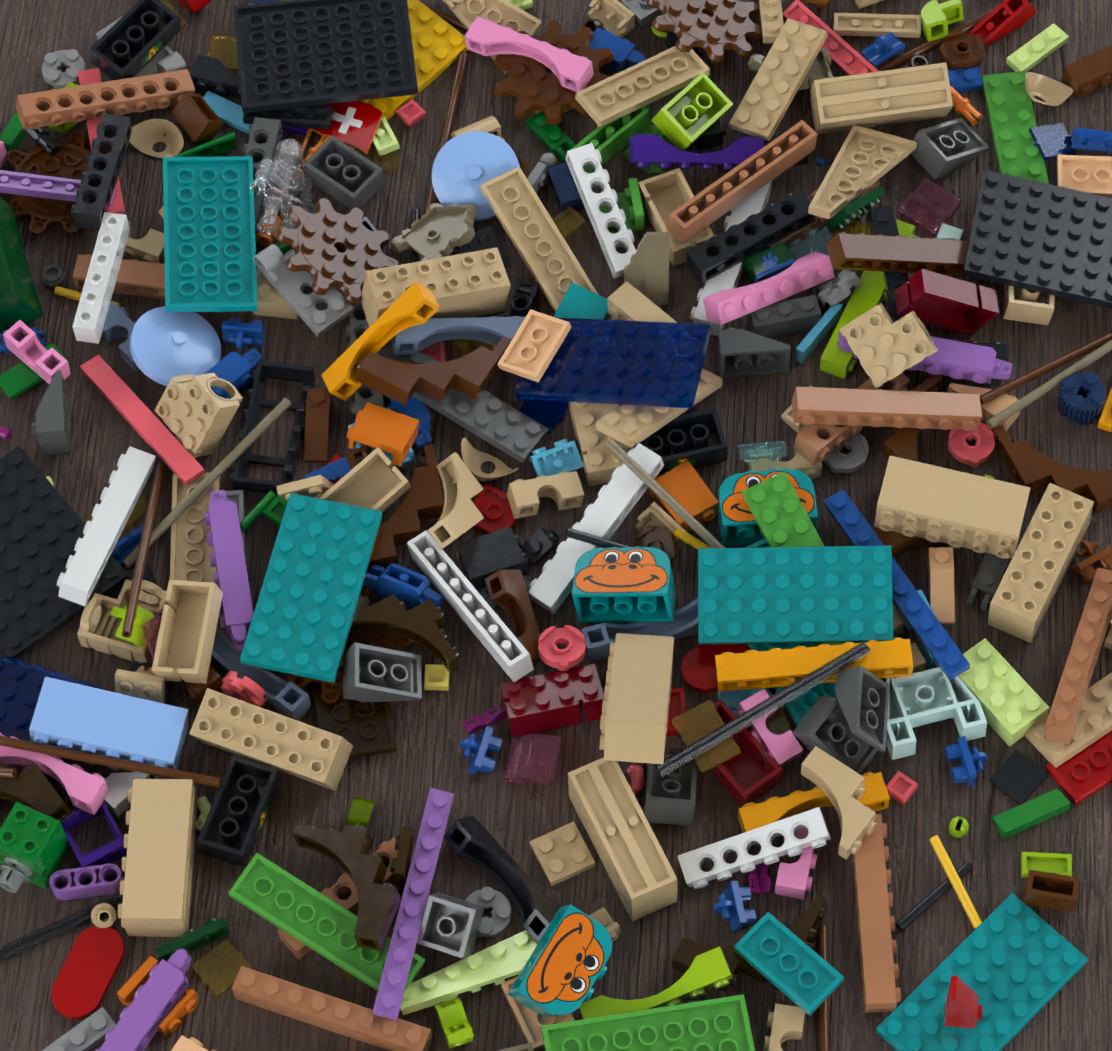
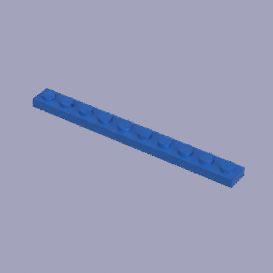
M844 489L823 500L824 506L853 546H884ZM892 557L893 603L949 680L969 670V662Z

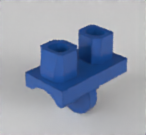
M890 32L885 36H878L875 43L861 51V56L875 68H878L888 60L897 57L898 53L905 49V44L900 42Z
M231 317L229 321L222 322L223 343L236 344L237 350H243L244 345L263 347L264 330L261 320H252L249 324L242 323V320L239 318Z
M486 726L484 732L479 734L477 742V736L474 734H470L469 739L461 740L460 748L465 751L463 757L470 759L473 753L468 773L474 775L477 771L490 774L493 771L496 760L485 756L486 750L497 753L503 739L492 734L493 728Z
M965 736L958 737L956 744L945 747L947 761L960 760L961 766L951 768L953 782H967L968 787L975 786L974 779L977 778V773L974 766H976L977 772L983 771V763L988 760L987 754L979 752L977 747H972L969 750Z
M730 881V886L724 889L722 894L718 896L719 902L713 906V910L717 914H722L723 920H729L731 933L739 932L742 927L753 925L757 917L754 909H744L743 903H748L751 900L750 887L739 886L738 881Z

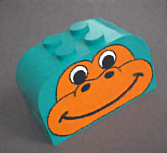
M773 468L769 471L749 470L745 473L729 476L724 480L719 490L718 519L722 545L724 547L752 545L764 538L742 496V491L784 471L817 531L818 514L814 486L811 479L799 470Z
M639 546L595 548L585 552L577 560L572 597L579 623L674 622L676 588L670 560L662 550Z
M571 904L559 908L507 995L543 1017H557L572 1013L580 1007L583 1001L587 1002L594 992L592 987L596 979L600 980L607 970L605 964L612 951V940L609 932L602 924Z

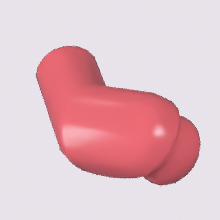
M632 764L628 767L627 773L631 779L629 786L636 796L645 787V773L640 765Z

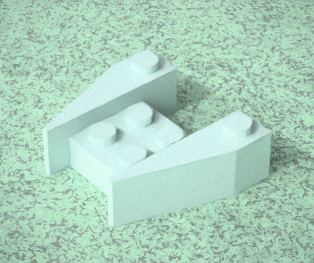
M937 663L935 668L913 673L912 676L886 678V683L890 685L886 745L892 760L915 755L917 740L912 728L949 718L954 719L959 736H965L966 741L985 737L987 721L980 702L958 676L949 680Z

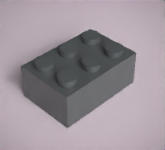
M332 135L303 164L307 181L349 209H361L385 184L381 167Z

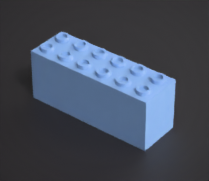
M45 677L29 728L30 740L36 743L177 769L189 728L188 709ZM107 766L110 769L119 770V768ZM153 775L156 779H171Z

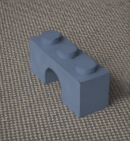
M111 302L101 336L108 343L117 337L127 338L125 342L119 345L120 353L124 361L137 372L140 369L134 362L130 351V336L136 321L132 322L129 319L127 311L122 306L119 308L114 302Z

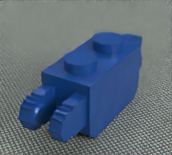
M599 27L595 32L593 31L594 38L590 42L589 47L595 50L608 48L614 54L613 61L602 67L617 74L646 60L643 53L641 54L635 50V45L631 41L622 39L612 32Z
M254 348L243 355L237 352H230L205 374L215 373L218 378L229 381L239 391L251 384L253 370L258 368V363L263 361V356ZM211 386L212 391L218 396L231 399L229 393L224 389Z
M412 396L406 406L388 397L389 404L386 405L387 408L390 407L392 411L419 420L418 434L414 441L418 449L422 450L424 446L431 445L432 440L429 434L432 428L430 423L431 416L424 403Z
M395 563L388 565L387 568L373 565L369 570L370 574L367 573L363 584L377 591L378 597L385 599L394 594L398 601L402 600L405 603L407 609H412L430 599L435 606L439 605L442 607L443 596L430 589L431 582L427 576Z

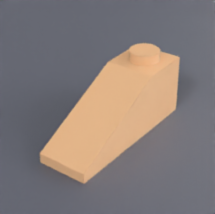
M951 383L948 386L947 393L979 394L980 396L992 389ZM1005 393L981 405L983 416L981 420L987 422V420L1018 401V399L1013 395ZM1020 411L994 428L1003 425L1007 431L1020 415Z
M953 547L929 548L927 557L929 605L940 624H955Z

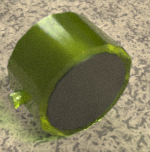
M356 796L349 811L347 825H362L368 828L371 834L377 814V801Z

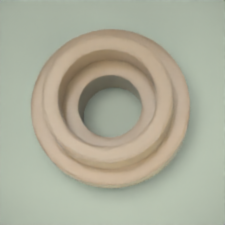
M108 903L97 904L91 911V920L99 928L110 927L116 920V911ZM103 912L108 913V918L105 920L99 918Z

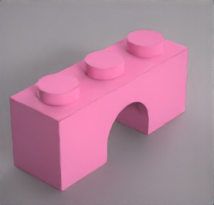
M21 320L3 334L6 347L49 385L56 371H62L64 380L71 374L68 361L53 348L45 349L38 341L36 333Z
M763 689L740 702L737 708V716L750 710V708L753 709L755 705L763 702V700L766 701L770 697L766 690ZM773 708L774 712L770 710L771 713H769L768 711V715L765 713L766 716L763 715V718L760 716V719L757 718L758 721L754 719L755 723L754 721H752L753 724L749 722L750 726L748 724L747 726L751 730V734L765 749V756L769 754L782 767L798 758L802 754L803 749L791 730L776 735L767 729L766 720L775 715L777 708L776 710Z
M799 829L796 832V838H806L809 833L808 829ZM812 846L802 849L803 853L799 854L800 859L797 862L791 864L780 862L775 894L804 900L806 891L811 892L813 877L809 876L810 868L815 869L817 854H813L814 849Z

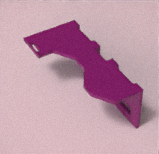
M500 705L484 711L483 717L475 715L462 721L470 736V734L485 729L486 726H492L497 722L505 720L506 710L502 711ZM496 709L498 710L497 712L490 715V712ZM472 720H476V722H474V723H471V724H469V725L467 724L468 722H470V721H472Z
M765 863L759 864V867L755 865L756 868L748 874L750 891L761 895L769 892L772 884L771 878L767 874L768 865H765ZM758 871L761 872V878L758 877Z

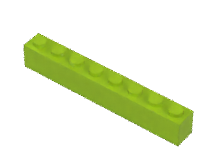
M896 219L899 235L902 237H915L914 225ZM863 271L860 277V284L857 288L855 287L821 356V371L842 379H846L848 373L854 371L857 363L854 353L840 350L838 347L839 329L880 303H883L884 300H888L883 272Z

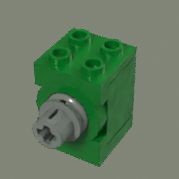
M18 802L15 803L0 829V869L3 871L0 875V886L11 893H17L22 883L30 882L47 890L50 885L51 875L58 871L70 850V845L59 820Z

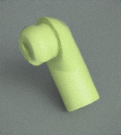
M206 796L200 797L195 801L201 812L198 820L195 821V827L199 831L202 830L211 808Z

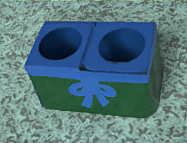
M784 241L748 257L744 261L743 270L751 283L754 284L783 272L794 264L795 260Z

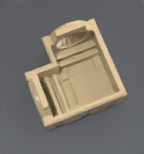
M882 303L839 329L842 335L846 337L847 343L855 356L857 355L863 369L872 379L876 389L938 351L929 332L914 310L893 322Z
M215 373L197 376L193 374L180 375L171 378L155 408V412L163 419L164 423L176 435V438L189 453L196 458L214 453L243 397L229 381L218 378ZM211 386L224 389L229 393L231 399L218 396L212 391Z
M125 580L117 599L95 593L86 604L81 616L80 628L77 632L81 646L94 648L96 651L110 655L114 654L117 657L130 661L134 660L139 663L149 662L151 653L157 645L164 605H169L165 600L167 591L162 590L152 582L142 580L138 605L151 611L155 618L154 630L146 649L131 645L115 637L121 620L110 615L114 606L123 609L124 605H128L132 581ZM142 590L148 591V592H150V593L153 594V595L147 594V593L143 592Z

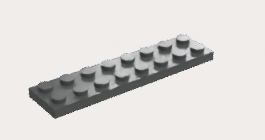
M392 341L378 354L382 357L404 363H439L423 352H419L417 355H394ZM451 388L441 403L418 391L413 394L414 398L422 401L427 406L521 463L526 461L548 433L547 427L484 389L475 400Z

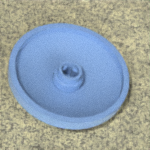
M482 131L466 132L449 140L438 152L432 167L433 189L442 205L447 207L453 204L459 206L475 204L478 207V213L474 221L487 220L496 215L481 192L480 185L519 167L520 164L512 148L498 136Z
M165 306L152 309L138 319L130 336V351L138 368L147 377L164 386H168L171 378L175 376L205 374L220 361L221 344L217 333L203 317L195 312H166Z

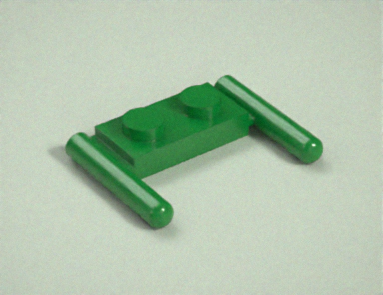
M269 491L240 522V529L246 531L261 514H264V517L280 528L287 501L280 496L277 497L273 491Z

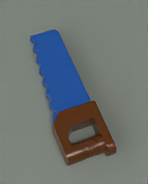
M364 445L345 454V457L305 475L303 479L322 475L330 482H335L359 464L356 460L357 457L363 456V458H366L371 453L372 448Z

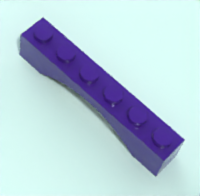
M635 134L629 137L630 164H637V168H650V164H656L658 168L662 169L672 168V165H680V169H692L693 165H698L704 170L714 169V166H722V170H732L764 147V138L741 137L720 151L698 154L677 149L658 135Z

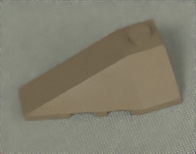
M646 232L638 245L637 252L631 256L629 265H626L624 268V283L626 281L629 282L656 306L668 305L670 232Z

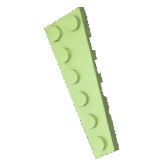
M525 930L411 983L403 994L400 1006L401 1013L406 1015L437 1005L440 1002L455 999L458 997V994L466 991L474 993L480 991L481 986L494 982L495 985L505 983L504 979L520 974L537 946V942Z

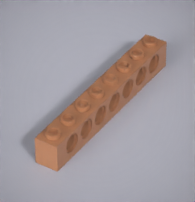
M188 69L17 95L16 110L23 130L37 129L44 126H57L63 123L81 122L94 118L101 119L104 114L120 116L126 113L144 112L146 110L176 106L184 93L195 94V88Z

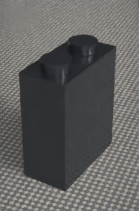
M511 527L457 544L459 558L468 581L478 592L487 589L485 579L499 570H521L522 576H527L526 566L529 565L526 553L520 552L519 548H522L518 534H513Z

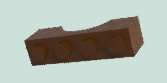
M499 570L485 579L490 599L501 606L508 614L514 636L529 652L532 664L535 666L542 662L538 656L540 632L521 570Z

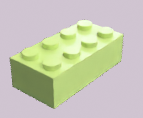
M986 638L963 654L970 664V669L958 675V677L980 702L987 723L1009 747L1024 737L1028 729L1048 715L1049 706Z

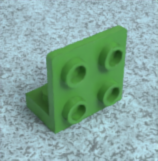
M637 178L628 179V188H624L625 192L616 193L618 197V202L616 203L618 208L623 209L626 222L624 223L627 230H644V212ZM607 207L600 208L602 213L611 212ZM615 227L608 228L610 233L616 234L619 232Z

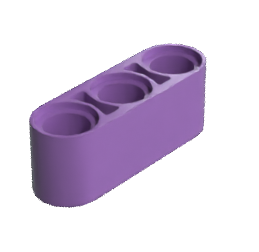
M103 864L56 871L51 875L49 883L57 899L72 900L120 892V881L124 880L117 865ZM110 876H117L116 880L112 882L106 881ZM92 879L90 884L82 885L84 880ZM60 883H68L67 886L62 889L57 888V886Z

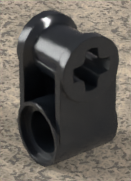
M517 278L511 298V317H526L530 309L533 310L540 292L538 282L533 284Z

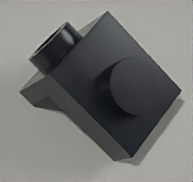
M539 528L522 544L521 549L533 564L538 565L553 549L557 550L560 538L551 529Z

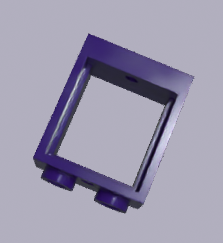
M104 801L95 815L77 808L72 810V813L61 821L70 848L81 867L111 864L127 855V848H124V838ZM102 814L115 840L83 856L69 830Z

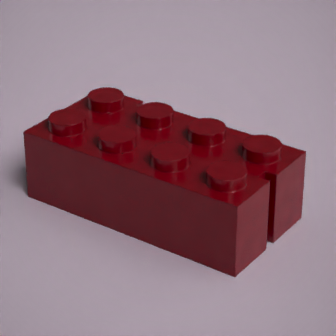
M920 269L909 281H906L895 291L897 315L904 317L914 310L921 322L968 335H973L999 314L996 290L983 285L976 286L974 283L935 273L927 269Z
M595 664L570 668L568 671H556L522 678L516 682L500 683L503 704L512 738L580 724L579 703H583L586 722L601 719L604 693Z
M720 699L704 710V721L703 716L698 714L683 725L682 738L690 746L693 742L695 743V741L708 735V733L716 730V728L719 729L721 725L724 726V724H727L726 722L732 721L737 716ZM741 727L742 731L739 728L740 732L736 730L737 734L734 731V735L732 733V736L728 735L729 738L726 736V740L723 738L724 741L721 739V743L719 741V744L715 743L716 746L713 744V748L712 746H710L711 749L707 747L708 751L706 749L705 752L702 750L703 754L701 752L700 755L697 753V756L741 807L747 803L754 802L782 780V768L769 754L765 756V749L746 727L745 729Z

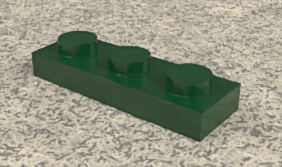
M224 917L219 919L213 918L206 922L205 926L198 929H190L175 940L164 941L155 951L160 962L162 959L167 962L176 950L185 949L189 954L231 933Z

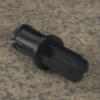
M41 127L25 129L35 139V143L41 145L51 157L58 154L55 148L58 151L61 150V146L50 137V133L47 130H43Z

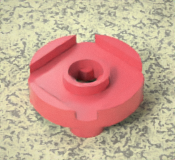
M980 422L978 429L971 431L951 429L948 438V451L957 461L968 464L971 467H977L980 463L987 461L993 454L995 447L993 432L986 424ZM966 440H976L975 446L967 445Z
M564 625V628L557 629L556 626H552L546 629L539 637L538 656L545 664L557 668L559 671H568L571 667L579 664L585 657L586 643L584 635L573 626ZM557 645H567L566 649H558Z
M229 671L222 680L221 690L227 695H233L239 700L262 708L268 700V697H263L266 692L247 676L241 679L236 677L238 672Z

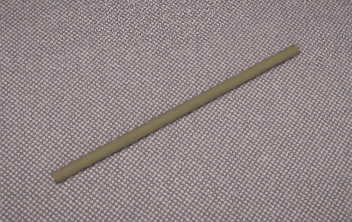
M1112 339L987 420L988 427L994 428L1060 385L1065 377L1071 376V374L1075 375V373H1078L1112 350Z
M284 398L152 530L149 547L291 405L287 398ZM139 545L122 561L128 568L137 560Z
M610 439L605 444L619 460L712 548H725L617 443Z

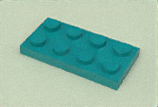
M769 912L734 946L735 952L809 1016L844 981V977Z

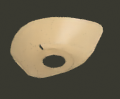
M1034 72L1025 74V90L1028 96L1035 102L1058 106L1073 93L1071 87L1047 76ZM1033 96L1039 97V98L1045 100L1046 102L1037 100V99L1034 98Z
M160 118L150 119L131 127L132 134L129 142L144 154L157 158L173 157L178 155L183 148L184 140L181 132L168 120ZM157 142L166 144V149L162 152H155L152 148Z
M466 438L462 439L461 453L463 461L477 480L482 482L493 481L519 469L512 470L498 458L473 448ZM483 462H493L495 470L490 474L483 473L481 471V464Z

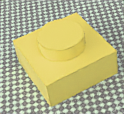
M425 665V690L449 691L450 673L444 665Z

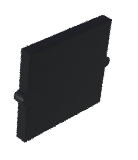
M1015 750L989 781L1001 789L1003 795L1010 796L1021 805L1048 776V773L1036 765L1033 759L1030 760L1018 750Z

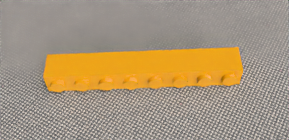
M893 638L891 641L869 640L866 642V645L871 650L869 654L866 653L867 656L864 654V658L861 656L862 659L859 657V661L856 659L857 662L853 660L854 664L852 662L851 665L848 663L849 667L846 665V669L861 665L878 678L912 676L913 659L910 639ZM845 642L841 645L821 644L817 647L797 646L793 649L784 650L772 648L769 651L758 652L756 650H748L745 653L734 654L732 652H724L720 655H715L718 692L792 685V683L807 676L810 672L818 670L821 666L823 667V665L841 656L844 652L846 653V651L859 645V643ZM835 671L836 675L833 672V676L830 674L831 678L827 676L828 679L825 677L826 681L822 679L823 682H821L820 680V683L836 682L837 672Z

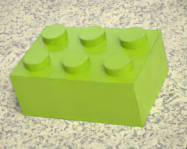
M702 72L666 104L651 121L678 149L684 151L721 118L733 103Z

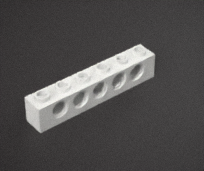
M590 143L567 151L566 162L612 276L616 279L624 276L625 266L629 265L631 256L638 249L635 250L633 245L634 236L631 229L627 230L624 223L626 222L623 209L618 208L616 203L618 202L616 191L609 186V174L601 166V154ZM585 167H590L594 170V172L586 173L583 169ZM599 187L603 192L594 193L592 188ZM607 207L611 212L602 213L600 208ZM615 227L619 232L616 234L610 233L608 228ZM623 247L627 252L620 254L616 251V248Z
M104 212L72 326L77 341L99 344L130 232L127 215Z
M817 807L686 852L677 857L686 884L690 888L700 889L707 886L708 881L729 879L734 872L740 870L741 873L750 872L756 868L755 865L765 863V865L778 862L781 856L787 854L789 857L803 853L802 849L810 846L813 849L822 847L831 838L822 811ZM801 828H806L809 831L808 836L804 839L796 838V832ZM777 836L785 838V842L781 847H774L772 845L773 839ZM752 845H761L759 854L755 856L749 854V848ZM731 852L737 853L738 857L734 863L728 864L725 862L727 854ZM705 861H713L714 867L711 871H702V865Z

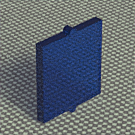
M1063 123L1030 127L1029 132L1035 142L1034 146L1038 148L1043 160L1057 158L1058 155H1076V149L1071 148L1072 137L1068 135Z
M535 386L528 398L523 400L524 404L519 411L547 427L548 433L552 434L558 423L563 421V416L569 408V402Z

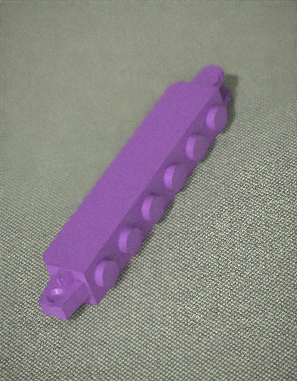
M840 332L838 335V347L840 350L854 353L847 343L846 337ZM931 336L938 351L907 369L925 371L932 375H946L954 379L972 380L980 384H990L991 379L1009 380L1012 363L997 359L996 351L991 347Z
M224 490L211 491L208 513H204L205 527H210V533H207L208 547H213L214 552L210 553L211 567H216L217 572L213 573V582L223 592L221 602L223 614H219L220 628H225L226 637H231L233 648L241 651L243 650L253 618V607L237 504L233 501H228Z
M185 949L176 950L167 962L162 959L159 964H156L151 969L150 978L145 985H141L137 989L134 996L135 999L131 1005L123 1009L119 1022L115 1028L112 1027L107 1032L105 1042L100 1049L98 1048L95 1051L145 1050L159 1030L160 1023L173 1010L189 987L185 973L189 966H191L192 959Z

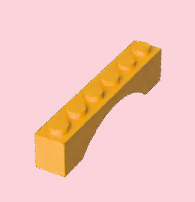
M415 281L321 375L331 394L346 401L362 385V383L357 381L358 371L356 370L361 358L365 359L370 351L377 354L395 335L412 326L424 324L440 309L431 290Z
M868 772L861 775L865 777L864 788L866 790L858 801L874 812L887 809L890 797L881 772L875 774ZM816 786L813 790L805 792L802 790L794 791L789 796L781 798L778 796L771 797L765 802L758 804L754 802L747 803L742 808H739L738 820L742 832L745 833L813 808L834 806L826 794Z

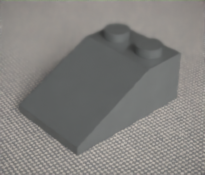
M961 117L919 130L913 141L917 142V148L911 154L934 180L951 175L988 151L990 147Z
M727 328L718 330L717 355L721 378L789 373L790 345L744 329Z
M61 370L56 371L35 412L36 422H32L33 436H36L37 448L41 447L44 456L71 453L69 396Z
M354 643L343 654V698L362 702L420 701L422 699L421 655Z
M861 665L839 671L836 678L835 694L851 732L879 751H886L890 685Z
M820 696L792 732L810 752L817 746L858 774H861L878 751V749L851 732L836 697Z
M665 753V754H664V760H666V758L669 759V756L672 757L671 755H674V754H666V753ZM692 756V760L689 758L690 761L686 760L687 763L684 761V765L683 763H681L682 766L679 764V768L676 766L677 769L673 768L674 771L671 769V773L668 771L669 774L665 772L666 776L663 774V777L656 770V764L648 763L644 815L648 822L693 826L698 757L695 756L694 759Z

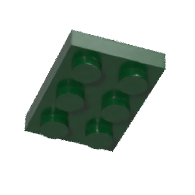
M881 185L840 210L825 224L828 230L831 232L837 228L840 231L850 225L855 219L859 220L868 214L870 208H875L874 206L881 202L879 198L885 194Z

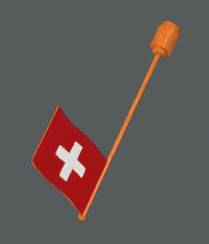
M360 101L319 105L333 107L334 113L331 130L308 129L274 212L263 214L255 231V241L259 245L268 247L277 240L276 234L283 225L282 220L277 214L312 131L322 136L323 134L327 136L332 135L346 145L354 147L367 155L383 117V112Z

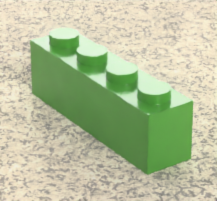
M644 106L602 127H598L572 149L592 143L594 149H598L601 154L602 162L600 163L602 166L629 144V137L641 134L650 127V110ZM585 167L583 169L586 173L594 172V170L590 167Z

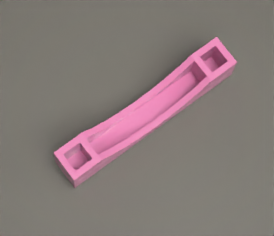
M477 17L464 36L467 49L484 56L516 54L530 57L543 63L556 75L562 87L575 92L585 89L594 75L592 61L588 58L572 54L566 49H559L548 42H541L528 34L518 33L509 27L500 26L489 19Z
M815 251L797 259L788 269L771 278L743 287L721 290L703 298L707 320L723 325L835 278L830 257Z
M0 746V759L6 766L27 767L34 762L42 772L51 776L63 786L74 807L95 815L109 793L106 780L97 773L89 774L77 764L69 765L57 756Z

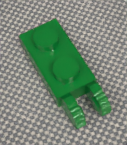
M542 111L527 120V128L550 153L554 154L562 163H565L566 153L563 151V148L565 147L569 151L575 146L574 142L570 140L558 125H548L545 120V114Z

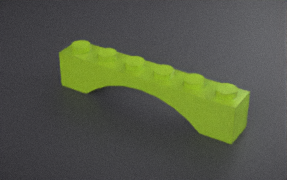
M719 946L696 956L690 968L681 979L657 995L635 1000L613 999L601 995L582 1003L579 1009L583 1019L678 1005L682 1004L681 999L691 996L694 999L706 993L705 990L714 986L715 989H719L728 985V980L732 979L733 976Z

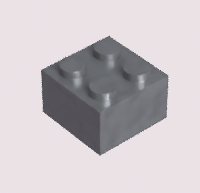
M440 892L429 895L417 944L460 958L471 956L485 907Z

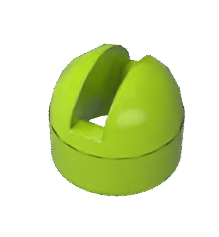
M960 816L953 818L949 823L950 834L955 838H962L967 835L969 830L967 820ZM958 822L962 823L960 831L955 830Z

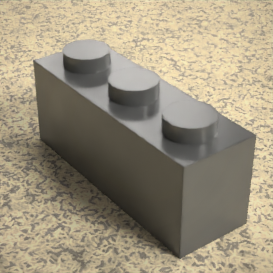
M816 295L776 302L748 314L750 331L767 338L812 330L821 319Z

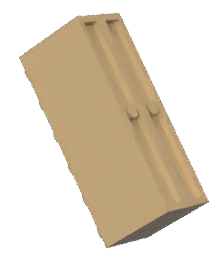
M946 62L814 80L809 91L814 127L817 135L851 130L853 125L869 128L943 118L948 115L953 107Z
M496 247L368 270L365 274L361 304L370 327L416 281L431 290L440 306V309L431 318L477 317L504 312L511 284Z
M890 456L877 503L874 527H878L883 531L899 532L908 537L917 536L925 538L930 542L947 543L956 548L972 549L977 553L986 552L1003 559L1013 558L1020 536L1030 487Z
M1049 483L990 603L988 625L1032 643L1089 526L1094 501Z
M616 633L615 643L610 642L608 671L606 673L600 721L599 750H604V760L664 764L672 684L674 637Z
M208 688L189 733L204 744L256 763L276 768L281 772L333 791L337 790L353 745L342 736Z
M603 757L568 772L569 798L631 921H635L677 902L678 879L618 762L604 760Z
M133 779V786L128 789V802L131 803V810L126 812V825H129V833L124 835V848H127V856L122 858V871L125 872V879L120 881V895H123V902L118 904V918L121 919V926L126 929L128 936L181 937L184 932L188 931L196 835L195 821L197 820L198 809L195 803L198 797L192 779Z

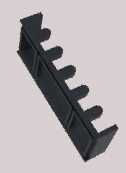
M259 361L258 368L254 369L252 374L254 385L253 389H249L248 402L250 403L249 408L244 410L243 421L245 425L239 431V442L258 425L261 408L274 409L281 402L264 399L268 378L303 382L299 403L291 402V405L286 409L287 411L296 412L287 458L252 455L253 442L235 460V468H232L230 471V482H233L234 490L266 494L269 491H273L278 495L276 486L290 483L294 480L305 429L308 388L314 387L315 375L313 367ZM249 463L284 467L282 481L246 478Z

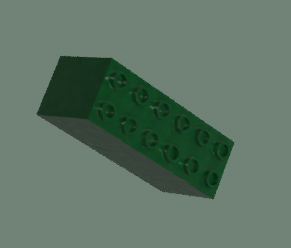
M0 198V332L3 334V331L9 330L19 320L27 325L44 315L12 206Z

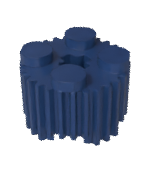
M1091 371L1083 374L1080 372V374L1075 373V375L1071 374V376L1064 378L1057 403L1060 416H1067V420L1072 419V422L1076 421L1081 426L1083 424L1087 426L1088 423L1093 424V420L1101 415L1107 391L1105 390L1106 387L1103 386L1104 383L1100 382L1101 379H1098L1099 377L1096 373Z

